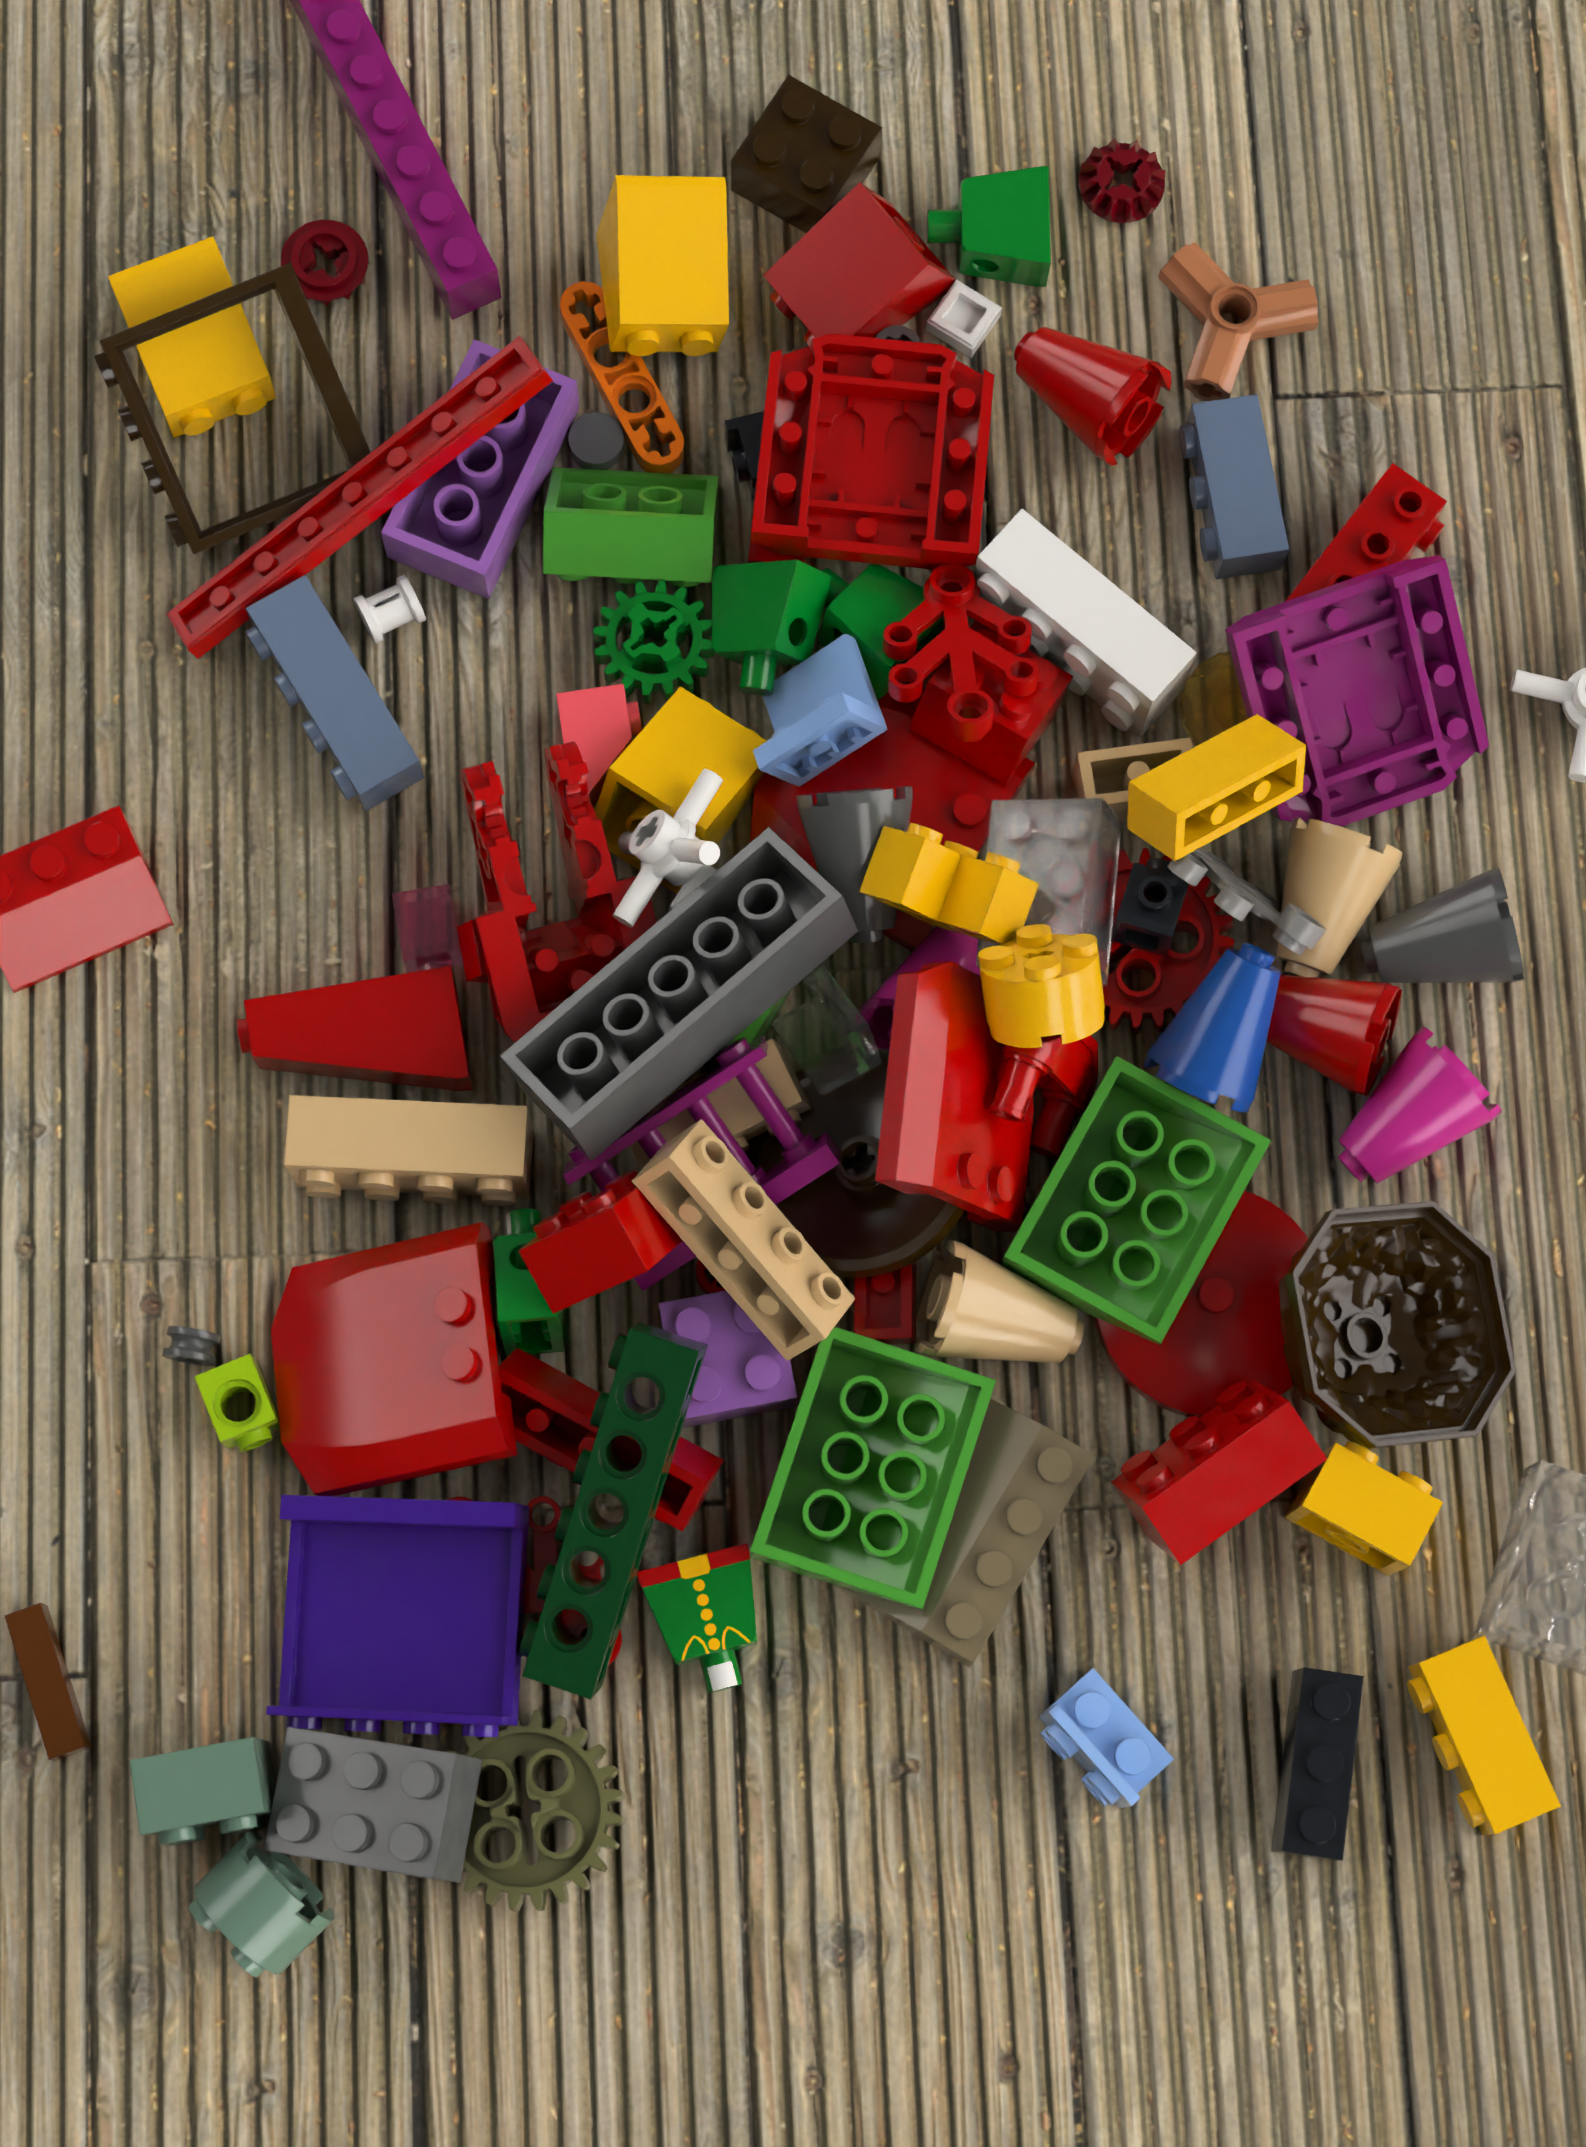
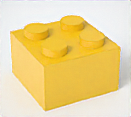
M1347 1441L1344 1447L1334 1443L1323 1451L1327 1460L1306 1475L1284 1518L1387 1576L1409 1567L1443 1502L1430 1495L1433 1489L1432 1486L1421 1478L1405 1471H1400L1398 1476H1395L1377 1466L1379 1457L1367 1448L1351 1441Z

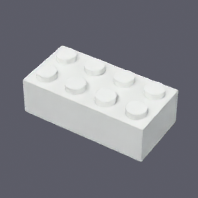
M1021 509L977 556L974 576L977 580V586L980 587V597L1012 616L1016 615L1026 618L1032 625L1031 645L1028 650L1073 675L1074 677L1068 688L1078 695L1082 696L1085 693L1102 706L1101 712L1104 717L1119 730L1127 731L1129 729L1140 738L1183 691L1197 652L1024 509Z

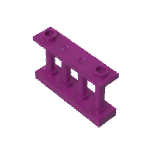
M762 1036L749 1044L742 1037L729 1044L715 1056L719 1064L657 1104L592 1161L576 1146L571 1149L568 1155L572 1160L567 1163L563 1177L571 1185L589 1173L600 1191H605V1185L619 1177L608 1160L636 1141L648 1158L651 1159L666 1143L657 1128L685 1109L695 1123L700 1119L706 1123L754 1181L762 1187L775 1205L840 1164V1150L827 1132L815 1140L810 1134L805 1136L802 1134L755 1064L767 1056V1043ZM734 1077H736L784 1148L781 1152L784 1160L766 1172L761 1166H753L706 1097ZM682 1241L649 1271L634 1277L642 1291L695 1258L696 1255Z

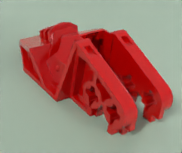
M574 741L550 746L544 750L546 771L570 889L567 890L569 899L574 901L578 916L566 921L525 931L529 914L536 912L537 908L536 904L532 903L531 896L527 895L518 860L520 853L517 841L511 838L502 808V795H504L500 775L496 774L493 761L463 768L460 771L464 799L488 910L475 917V922L485 958L493 1017L502 1026L504 1033L513 1043H516L657 922L651 898L632 928L620 923L612 916L636 876L616 879L601 819H597L595 810L588 798L586 774L589 773L587 763L583 762L580 750Z

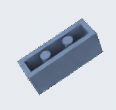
M1258 394L1193 403L1186 424L1179 427V441L1182 456L1184 459H1192L1195 474L1189 480L1191 503L1194 510L1202 509L1205 528L1200 529V548L1203 560L1205 562L1212 561L1216 579L1281 570L1289 552V545Z

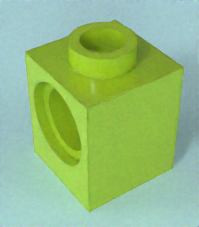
M250 1353L194 1376L219 1441L226 1448L230 1449L237 1446L239 1452H246L258 1448L273 1439L271 1431L280 1428L278 1411L259 1363ZM243 1392L253 1394L256 1399V1407L253 1414L244 1421L235 1422L229 1420L227 1406L231 1398Z

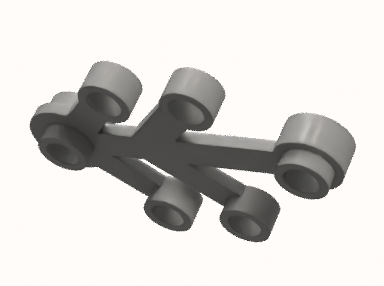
M1201 847L1176 861L1171 860L1167 866L1174 874L1193 886H1197L1202 877L1207 876L1221 890L1214 899V902L1221 909L1240 921L1244 920L1249 911L1266 921L1270 919L1278 926L1273 937L1298 955H1302L1306 948L1313 949L1326 932V928L1321 923L1291 903L1287 904L1282 913L1278 912L1276 908L1279 903L1273 897L1257 886L1233 874L1234 870L1226 862Z

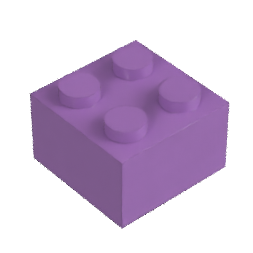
M727 1291L658 1303L663 1330L708 1345L683 1428L796 1407L797 1393L790 1360H785Z

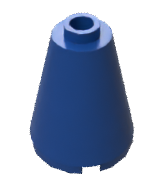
M1243 942L1240 950L1227 948L1149 1049L1143 1065L1146 1068L1160 1065L1156 1076L1186 1093L1212 1104H1216L1221 1094L1235 1099L1230 1110L1248 1112L1255 1098L1281 971L1272 966L1275 956Z

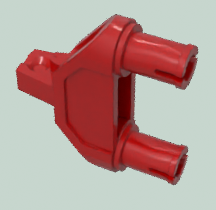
M1061 1034L1041 1037L1042 1047L1020 1048L1005 1044L1003 1046L1002 1059L1007 1064L988 1110L1002 1119L1023 1124L1033 1093L1037 1087L1041 1092L1040 1097L1044 1100L1031 1135L1030 1150L1040 1155L1059 1159L1076 1114L1083 1113L1092 1099L1098 1080V1042L1091 1035L1067 1044H1062Z

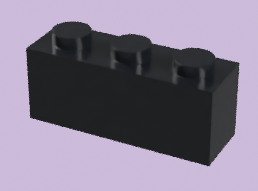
M1306 1667L1292 1671L1271 1852L1328 1861H1343L1364 1676Z

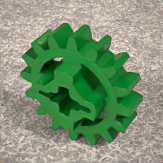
M659 580L655 592H647L646 587L641 581L636 582V596L631 598L622 591H617L615 593L617 609L614 610L603 606L600 610V617L606 626L594 627L593 630L594 642L602 645L594 650L596 664H608L604 669L605 681L609 684L622 679L621 684H624L626 698L633 693L635 688L642 690L644 704H650L654 692H662L667 702L673 695V688L677 686L683 687L690 693L693 692L694 682L691 675L695 674L706 678L709 673V667L703 658L715 656L712 641L707 639L712 636V620H700L704 615V603L700 600L688 606L686 604L687 588L683 586L674 595L667 594L664 580ZM625 625L628 628L630 638L622 643L623 649L618 651L616 646L617 638L622 627ZM690 633L692 646L684 660L678 646L686 641V635ZM651 637L655 642L664 639V645L658 647L653 642L645 645L644 639ZM643 672H651V673H659V674H647V673H643Z

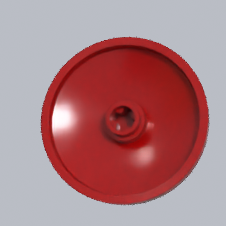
M1244 1190L1160 1345L1094 1317L1097 1333L1108 1359L1119 1375L1137 1393L1165 1410L1184 1416H1198L1200 1418L1218 1405L1217 1398L1224 1390L1242 1381L1249 1383L1254 1379L1282 1396L1293 1384L1283 1350L1285 1339L1283 1338L1280 1325L1279 1281L1289 1270L1292 1257L1305 1245L1308 1237L1283 1210L1270 1201Z

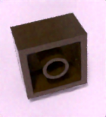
M788 74L731 159V191L807 233L859 182L864 183L880 159L882 127Z

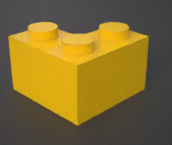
M915 823L909 824L907 832L883 826L860 887V893L929 925L1000 945L1017 939L1016 931L1024 927L1039 883L1018 874L1021 866L1019 862L992 852L987 853L985 861L976 859L978 856L977 851L951 841H946L943 846L940 844L943 834Z

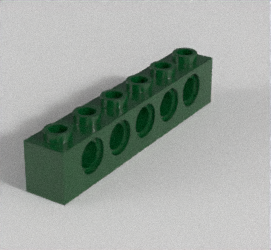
M640 1322L629 1329L628 1335L618 1334L608 1362V1368L616 1370L610 1393L600 1392L591 1416L590 1426L599 1428L592 1451L585 1448L582 1450L573 1474L572 1483L581 1486L574 1508L569 1506L564 1508L556 1529L554 1540L563 1543L556 1565L547 1564L538 1587L537 1598L545 1600L539 1623L532 1620L529 1622L520 1645L519 1655L527 1658L522 1674L523 1677L588 1699H592L601 1689L706 1354L707 1344ZM635 1378H648L657 1385L660 1398L656 1407L646 1408L635 1401L632 1395V1384ZM617 1436H629L638 1442L642 1452L639 1464L628 1465L617 1458L614 1452V1442ZM599 1494H612L620 1500L624 1510L621 1521L609 1522L599 1515L596 1508V1500ZM591 1551L603 1559L606 1568L604 1578L592 1579L583 1574L578 1563L580 1552ZM574 1609L579 1611L587 1621V1634L574 1636L568 1633L561 1623L562 1610Z

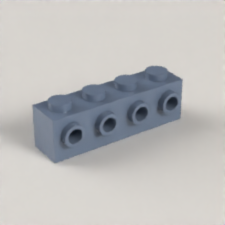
M306 575L246 608L253 627L245 631L252 647L261 661L271 657L281 673L273 677L279 691L289 707L299 703L309 720L301 725L318 754L328 749L337 764V767L330 770V773L346 800L356 796L366 812L424 779L418 757Z

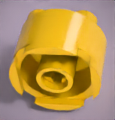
M1033 924L1019 928L1016 931L1017 939L979 951L978 959L986 1021L990 1027L991 1036L997 1042L1013 1047L1039 1048L1042 1047L1041 1037L1061 1034L1062 1044H1067L1088 1037L1103 1026L1105 1021V1004L1098 943L1095 935L1085 933L1075 935L1052 934L1050 926Z

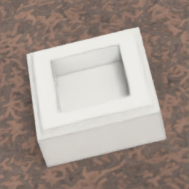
M955 280L927 320L926 330L972 358L1000 318L1002 307L960 281Z

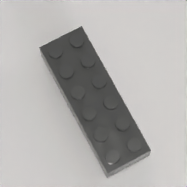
M768 827L501 1054L500 1058L525 1094L592 1161L854 936L858 929L843 895Z

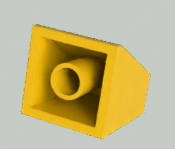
M615 175L596 234L610 352H628L634 356H648L656 352H682L687 356H702L710 352H718L729 326L727 194L725 177Z
M213 236L108 276L128 329L233 286ZM241 303L136 346L173 438L183 434L192 436L204 433L219 420L235 414H253L261 410L268 401L277 398L269 372Z
M680 686L609 767L595 809L597 819H601L609 851L640 871L641 860L635 855L625 854L619 849V837L624 832H634L639 823L655 810H663L673 818L703 769L716 773L723 779V782L696 824L695 836L700 840L712 841L718 845L754 793V788L764 774L758 768L753 750L765 743L766 740L755 731L744 727L720 712L706 700L698 698ZM665 878L660 882L661 885L675 894H678L683 884L674 886Z

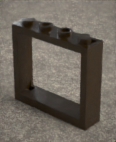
M291 262L100 340L104 352L94 356L107 387L110 388L118 384L128 406L118 409V413L131 442L142 438L151 459L142 462L141 465L154 494L165 491L174 512L164 517L177 547L188 543L193 554L296 512L348 470L201 530L123 353L124 350L274 290L349 468H352L371 453Z

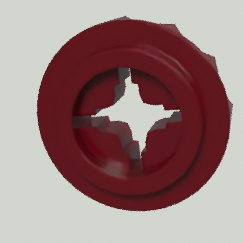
M1114 138L1106 146L1101 148L1094 146L1089 157L1082 163L1078 180L1079 191L1086 206L1097 216L1115 223H1131L1147 217L1158 207L1165 190L1166 170H1163L1158 163L1156 151L1149 153L1140 147L1137 140L1127 144L1118 143ZM1115 169L1120 174L1136 170L1133 175L1131 188L1122 183L1117 187L1113 186L1109 189L1113 181V171Z
M323 219L302 225L288 237L281 253V266L291 262L306 300L321 301L328 306L332 300L342 297L349 300L352 291L360 284L365 285V276L370 264L367 247L362 237L353 228L342 222ZM315 248L329 260L338 257L334 261L336 268L335 277L327 274L323 269L313 271L317 267Z

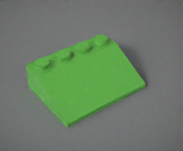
M1116 1056L1004 1255L1001 1265L1075 1306L1076 1309L1160 1345L1271 1140Z
M834 1327L827 1338L819 1343L750 1550V1558L809 1578L923 1610L996 1380Z

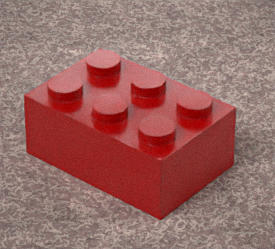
M1254 1379L1249 1383L1246 1381L1238 1382L1224 1390L1217 1398V1406L1200 1418L1192 1416L1181 1421L1170 1431V1439L1153 1452L1146 1450L1131 1457L1121 1467L1120 1471L1122 1474L1111 1481V1484L1147 1537L1180 1565L1327 1460V1457L1290 1401Z

